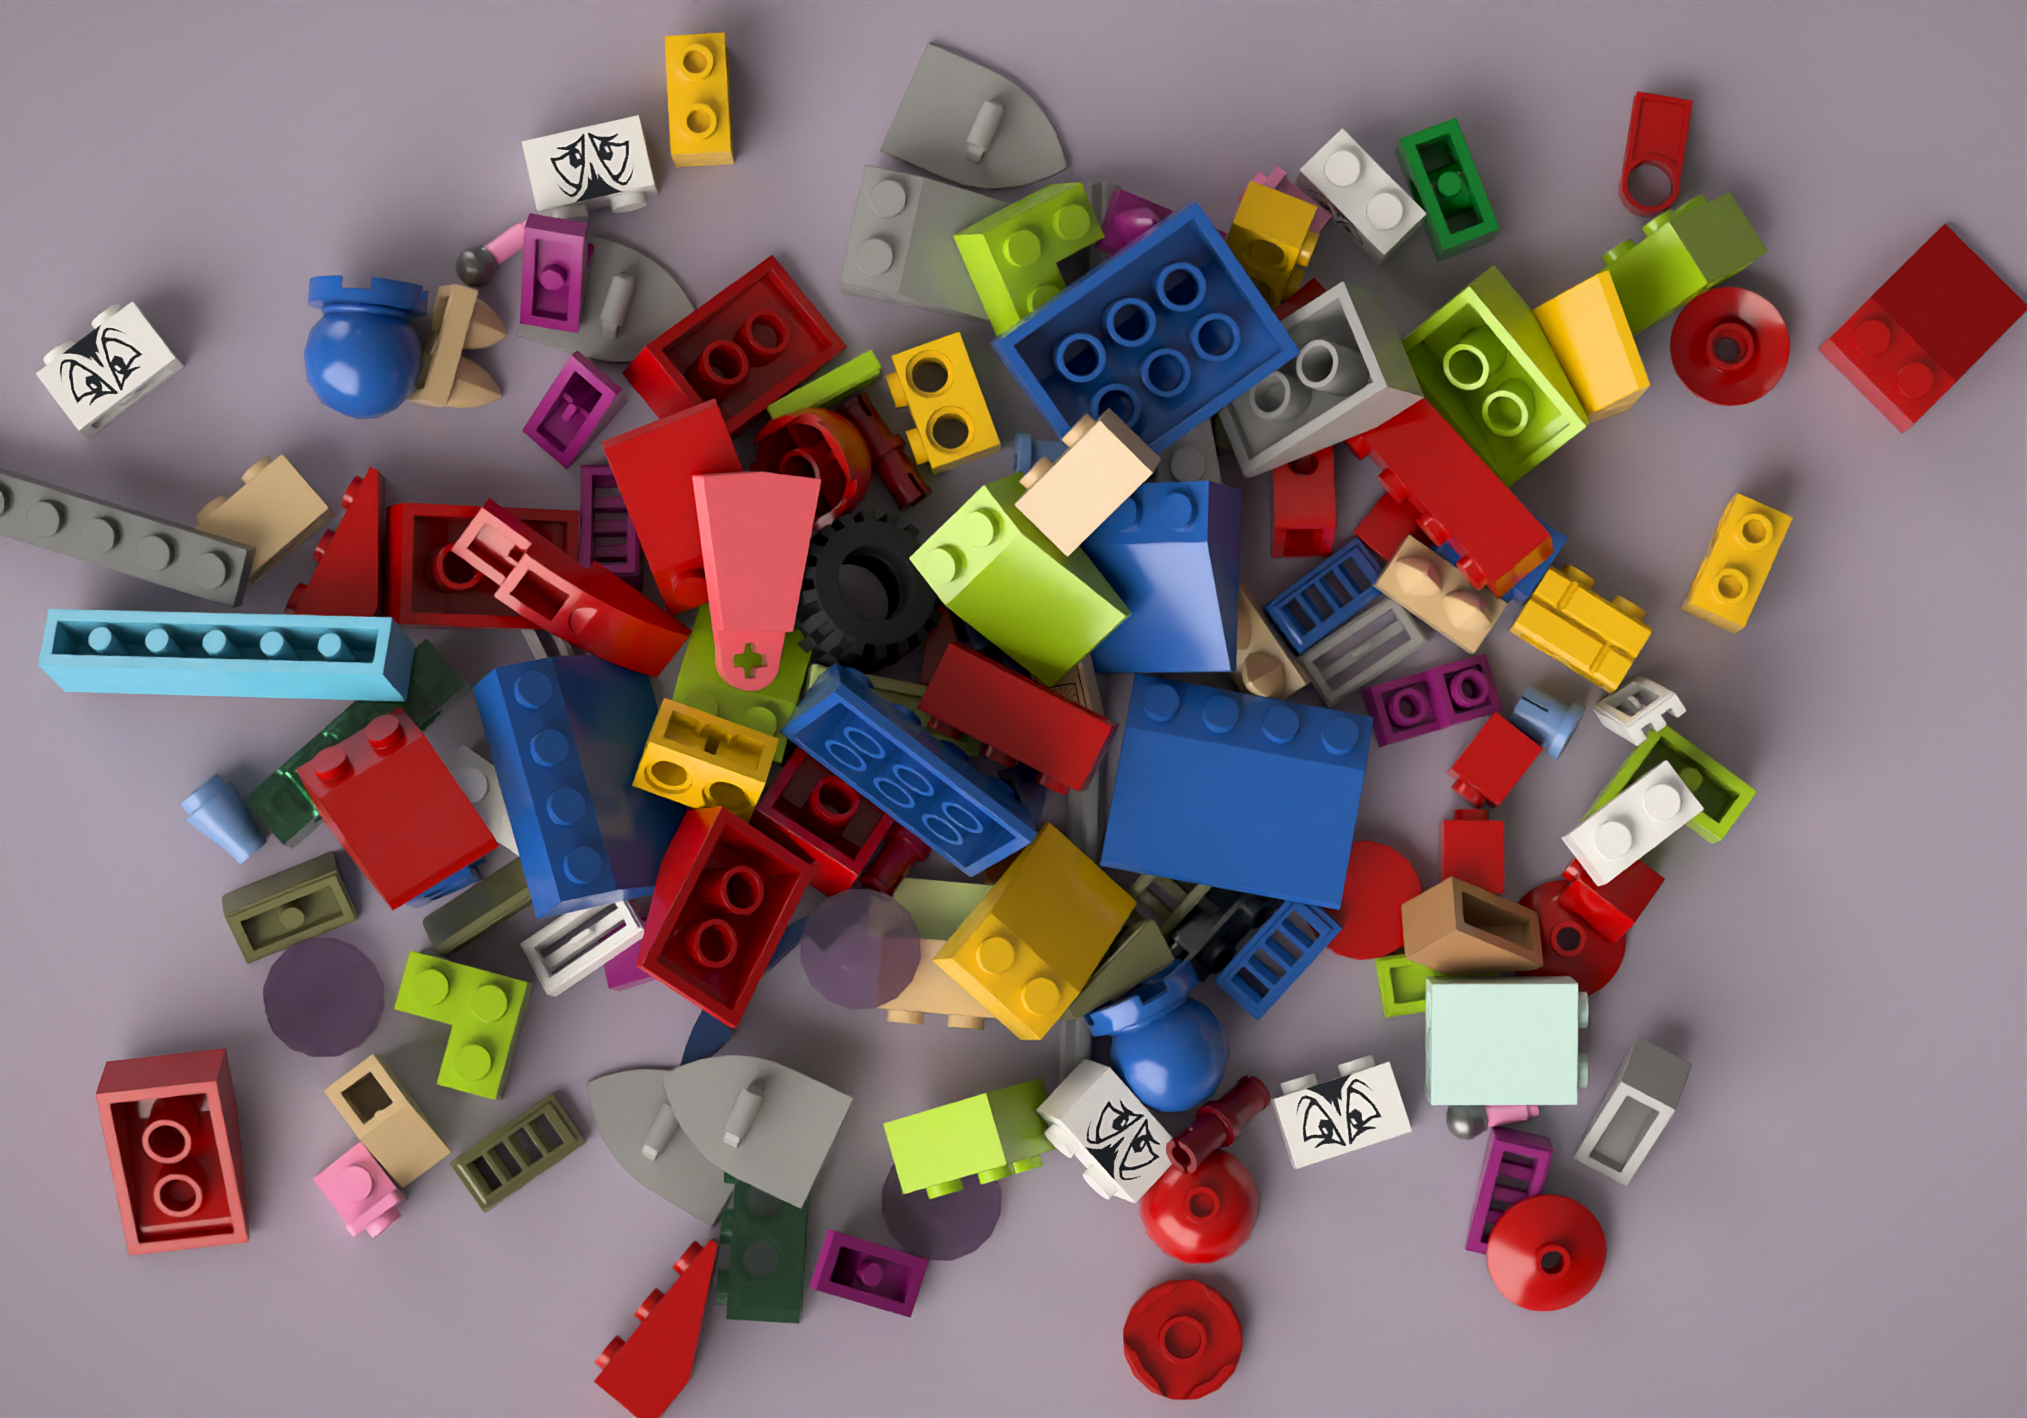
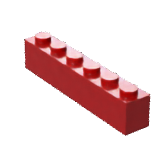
M1313 277L1273 312L1278 320L1282 321L1327 292V290ZM1425 397L1378 427L1342 441L1360 461L1368 455L1382 470L1377 475V478L1395 501L1401 504L1407 498L1422 514L1416 519L1418 525L1434 544L1440 547L1447 542L1461 557L1456 562V566L1478 591L1487 586L1499 599L1554 553L1552 538L1548 531Z

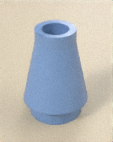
M217 773L180 803V806L189 815L185 820L232 855L239 864L243 863L267 842L256 827L232 781L226 784Z

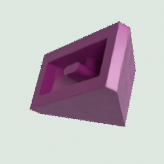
M577 350L569 357L522 431L564 468L568 469L629 400L620 386Z

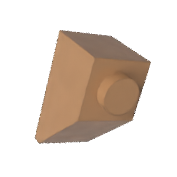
M1452 876L1401 905L1406 959L1448 976L1529 971L1543 966L1539 913Z

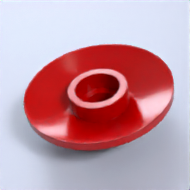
M1720 287L1702 293L1684 307L1673 325L1669 350L1672 366L1677 377L1692 394L1714 405L1733 407L1752 403L1762 398L1775 387L1783 376L1789 361L1790 339L1788 329L1781 314L1767 299L1744 288ZM1720 340L1732 341L1737 347L1736 358L1732 360L1720 358L1716 351L1717 343Z
M1556 880L1542 884L1529 891L1517 904L1539 913L1543 966L1536 970L1514 972L1517 976H1571L1578 983V992H1587V996L1602 989L1617 973L1625 953L1626 933L1614 944L1559 903L1557 899L1568 885V880ZM1566 927L1575 930L1579 937L1578 945L1572 951L1563 950L1557 943L1559 931Z
M1551 1193L1533 1195L1509 1207L1494 1224L1486 1247L1488 1271L1501 1294L1522 1308L1541 1312L1566 1308L1585 1297L1598 1282L1603 1272L1607 1255L1605 1235L1593 1213L1573 1198ZM1550 1251L1561 1253L1560 1261L1554 1267L1545 1268L1541 1266V1260L1546 1253Z

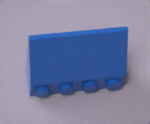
M1197 201L1185 203L990 341V344L1021 389L1066 449L1069 447L1061 439L1085 414L1088 413L1096 421L1110 408L1156 454L1163 451L1301 353Z
M1212 481L1142 483L1079 545L1132 613L1090 653L1095 674L1236 672L1241 489Z
M596 655L555 656L495 667L473 687V692L536 918L542 919L653 895L661 860L687 809L684 804L632 786L646 741L658 714V707L649 675L616 665Z
M836 662L820 674L779 731L890 817L918 836L923 842L970 878L1027 846L1037 835L1029 809L1016 800L1017 795L1008 784L995 777H986L968 763L969 757L961 748L946 740L939 741L921 727V720L913 711L901 704L889 703L873 690L874 686L870 679L855 668L842 667Z
M1135 673L1100 866L1339 910L1366 771L1374 717Z

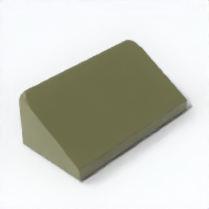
M332 852L226 893L221 898L224 917L247 964L359 919L339 864Z
M520 857L514 859L424 918L423 926L438 955L449 958L532 904Z

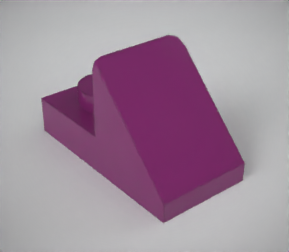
M529 213L524 227L520 324L579 333L594 256V245L588 243L589 223Z
M828 1229L809 1288L911 1318L929 1260L868 1241L847 1232Z

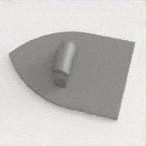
M927 43L883 141L880 152L944 180L977 189L1000 190L1023 187L1051 178L1067 169L1063 149L1055 130L1037 103L1023 89L1008 78L931 43Z
M588 234V243L594 245V256L579 333L519 323L516 336L571 354L578 350L586 358L596 361L630 363L646 345L695 311L680 285L665 269L652 259L622 244Z
M728 1055L700 1059L679 1066L662 1075L667 1097L682 1130L692 1144L709 1161L735 1178L802 1209L854 1098L792 1068L753 1056Z
M657 1069L629 1070L606 1075L587 1082L589 1103L594 1121L601 1138L620 1166L650 1191L712 1227L737 1186L739 1179L721 1170L709 1161L692 1144L682 1130L671 1108L662 1075L669 1071Z

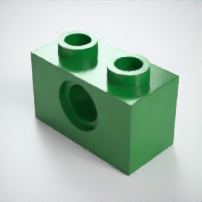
M1455 117L1400 138L1395 154L1413 200L1427 213L1423 225L1437 261L1493 241L1500 228L1457 118Z

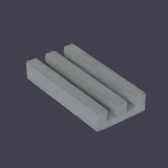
M1387 597L1298 656L1297 660L1312 680L1311 686L1314 690L1316 689L1326 708L1330 709L1426 645L1429 641L1408 610L1390 597ZM1389 611H1393L1398 620L1319 672L1313 663L1315 660ZM1406 630L1411 638L1409 641L1334 691L1331 690L1327 681Z

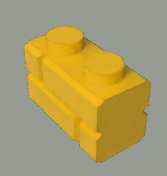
M1564 564L1561 571L1550 565L1508 631L1611 694L1618 688L1653 631V628L1643 623L1647 613L1621 596L1616 595L1611 603L1593 592L1591 589L1596 582L1590 576L1569 564Z

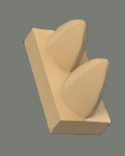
M459 284L439 286L421 350L423 367L416 391L408 397L407 401L429 408L443 406L471 408L489 404L502 397V392L493 378L474 361L461 355L462 349L486 348L507 336V331L496 312L485 302L477 298L478 290Z
M1407 535L1372 585L1470 654L1475 653L1508 604L1501 598L1498 599L1485 587L1478 591L1469 583L1458 568L1411 535Z
M1246 583L1239 584L1236 672L1228 673L1242 693L1285 701L1311 683L1312 680Z

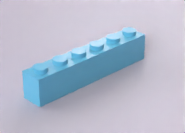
M48 609L38 666L65 692L406 702L415 644L392 617Z

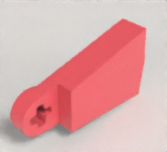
M760 471L692 475L716 651V669L721 679L729 686L745 691H756L769 685L776 677L780 667L785 633L793 632L822 479ZM751 642V651L761 654L762 661L761 665L752 666L750 676L745 677L744 669L734 666L733 659L735 654L744 653L745 643Z

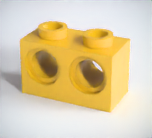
M725 32L664 36L670 149L674 166L693 167L734 164L729 54Z
M1250 180L1232 222L1226 244L1269 307L1274 311L1280 306L1282 300L1286 301L1300 288L1306 270L1295 265L1299 264L1307 268L1320 234L1309 230L1318 206Z
M960 332L891 356L895 372L885 375L896 408L899 409L904 406L909 408L915 428L907 430L905 433L917 465L928 462L934 476L1001 451L999 438ZM936 364L945 370L948 379L940 390L929 393L916 387L913 382V376L922 365ZM944 420H958L967 428L968 437L961 446L947 449L935 441L933 437L934 430Z
M1735 494L1728 500L1680 610L1734 634L1743 629L1793 517L1742 494Z
M664 697L646 741L632 786L695 809L723 806L749 823L766 784L779 738Z

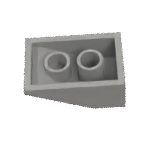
M865 165L839 280L841 292L991 324L952 235L1011 205V203L925 177Z
M1342 281L1280 321L1301 353L1218 411V414L1243 476L1252 478L1376 428L1423 399L1424 394L1382 294Z

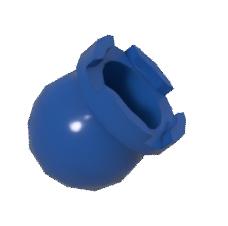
M342 275L310 278L308 305L320 309L323 316L310 329L304 350L307 382L323 405L355 419L379 418L397 409L416 391L423 367L420 338L409 322L413 318L427 316L429 291H423V286L375 277H372L371 289L342 288Z
M1176 958L1170 966L1138 983L1136 989L1114 1001L1109 1000L1083 1015L1093 1036L1106 1034L1112 1036L1108 1056L1114 1073L1145 1107L1158 1113L1187 1111L1213 1096L1223 1079L1230 1054L1222 1024L1207 1005L1189 997L1190 991L1200 982L1189 959L1182 962L1180 958Z

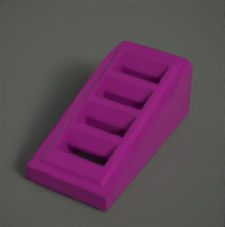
M581 465L579 563L588 569L594 560L597 562H627V564H608L603 566L635 590L641 592L643 591V548L622 496L595 497V488H619L610 465ZM627 512L626 520H595V513ZM627 537V544L596 545V538Z
M1502 1126L1491 1127L1464 1245L1465 1250L1486 1255L1487 1241L1490 1233L1483 1231L1485 1222L1495 1224L1498 1218L1505 1212L1504 1210L1489 1207L1491 1198L1515 1204L1524 1198L1542 1194L1554 1150L1548 1137ZM1503 1151L1533 1157L1532 1163L1527 1165L1502 1159ZM1497 1175L1526 1180V1190L1495 1183Z

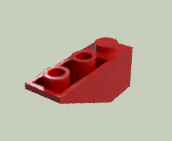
M370 467L364 479L356 475L349 484L340 505L341 508L347 511L336 532L327 529L321 537L312 557V560L318 563V566L308 585L299 582L286 604L284 614L383 617L385 477L378 470Z
M715 1238L711 1239L705 1248L695 1241L672 1268L680 1275V1278L666 1294L655 1288L633 1315L641 1324L631 1337L625 1341L619 1335H616L594 1362L602 1371L593 1382L636 1418H660L693 1377L721 1243Z

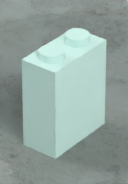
M1426 976L1425 1097L1431 1105H1577V1088H1586L1588 1081L1586 1052H1578V1028H1587L1589 1009L1587 992H1578V983L1571 976Z

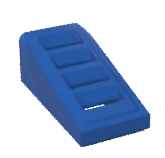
M1358 537L1263 606V610L1297 657L1382 594L1374 586H1370L1363 592L1342 565L1349 558H1352L1372 585L1383 569ZM1331 572L1334 573L1353 598L1345 606L1324 580V577ZM1312 586L1316 588L1334 612L1327 619L1324 618L1305 593ZM1296 600L1316 626L1308 633H1306L1287 608V605Z
M1286 900L1219 973L1214 981L1244 1010L1259 1021L1344 926L1323 907ZM1293 910L1320 933L1314 942L1287 918ZM1276 929L1303 952L1298 959L1271 936ZM1259 948L1264 950L1286 970V973L1281 978L1254 955ZM1243 966L1269 989L1265 996L1238 973Z

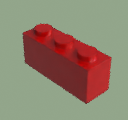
M960 642L949 643L917 709L931 715L927 723L929 727L955 740H960L963 732L985 743L981 750V753L1010 768H1014L1018 760L1038 770L1035 781L1065 796L1068 795L1071 788L1078 792L1088 789L1120 725L988 656L974 651Z

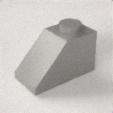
M1638 1036L1614 1074L1575 1151L1573 1159L1627 1186L1674 1114L1692 1064Z

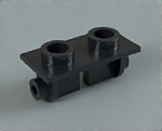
M1211 887L1205 896L1219 908V911L1211 917L1196 904L1173 931L1168 934L1172 940L1167 945L1175 959L1180 958L1182 962L1187 959L1190 960L1200 982L1203 983L1211 973H1218L1228 965L1235 954V946L1251 928L1256 929L1262 926L1271 917L1276 907L1277 898Z

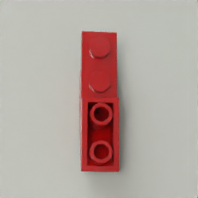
M488 498L451 549V551L500 585L493 596L511 609L566 642L632 671L657 678L692 633V630L596 560L592 562L588 569L491 498Z

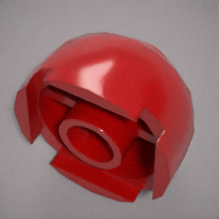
M803 408L770 420L756 435L753 446L759 444L757 462L750 464V471L822 479L812 532L822 529L827 524L831 526L832 522L842 515L851 514L865 499L873 475L872 454L864 435L853 422L842 415L828 409Z
M1218 1148L1193 1173H1189L1188 1170L1184 1173L1172 1164L1139 1199V1215L1148 1237L1164 1254L1187 1264H1212L1232 1256L1250 1239L1259 1218V1192L1251 1171L1233 1153Z

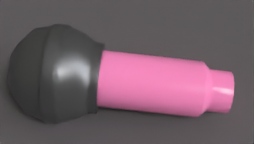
M527 220L523 223H516L485 246L480 245L464 249L456 262V272L459 278L468 286L476 288L487 286L491 283L496 271L500 269L499 265L523 248L524 227Z
M1450 1105L1446 1113V1124L1449 1131L1457 1138L1471 1140L1479 1136L1483 1131H1487L1488 1127L1525 1122L1531 1117L1539 1116L1538 1105Z

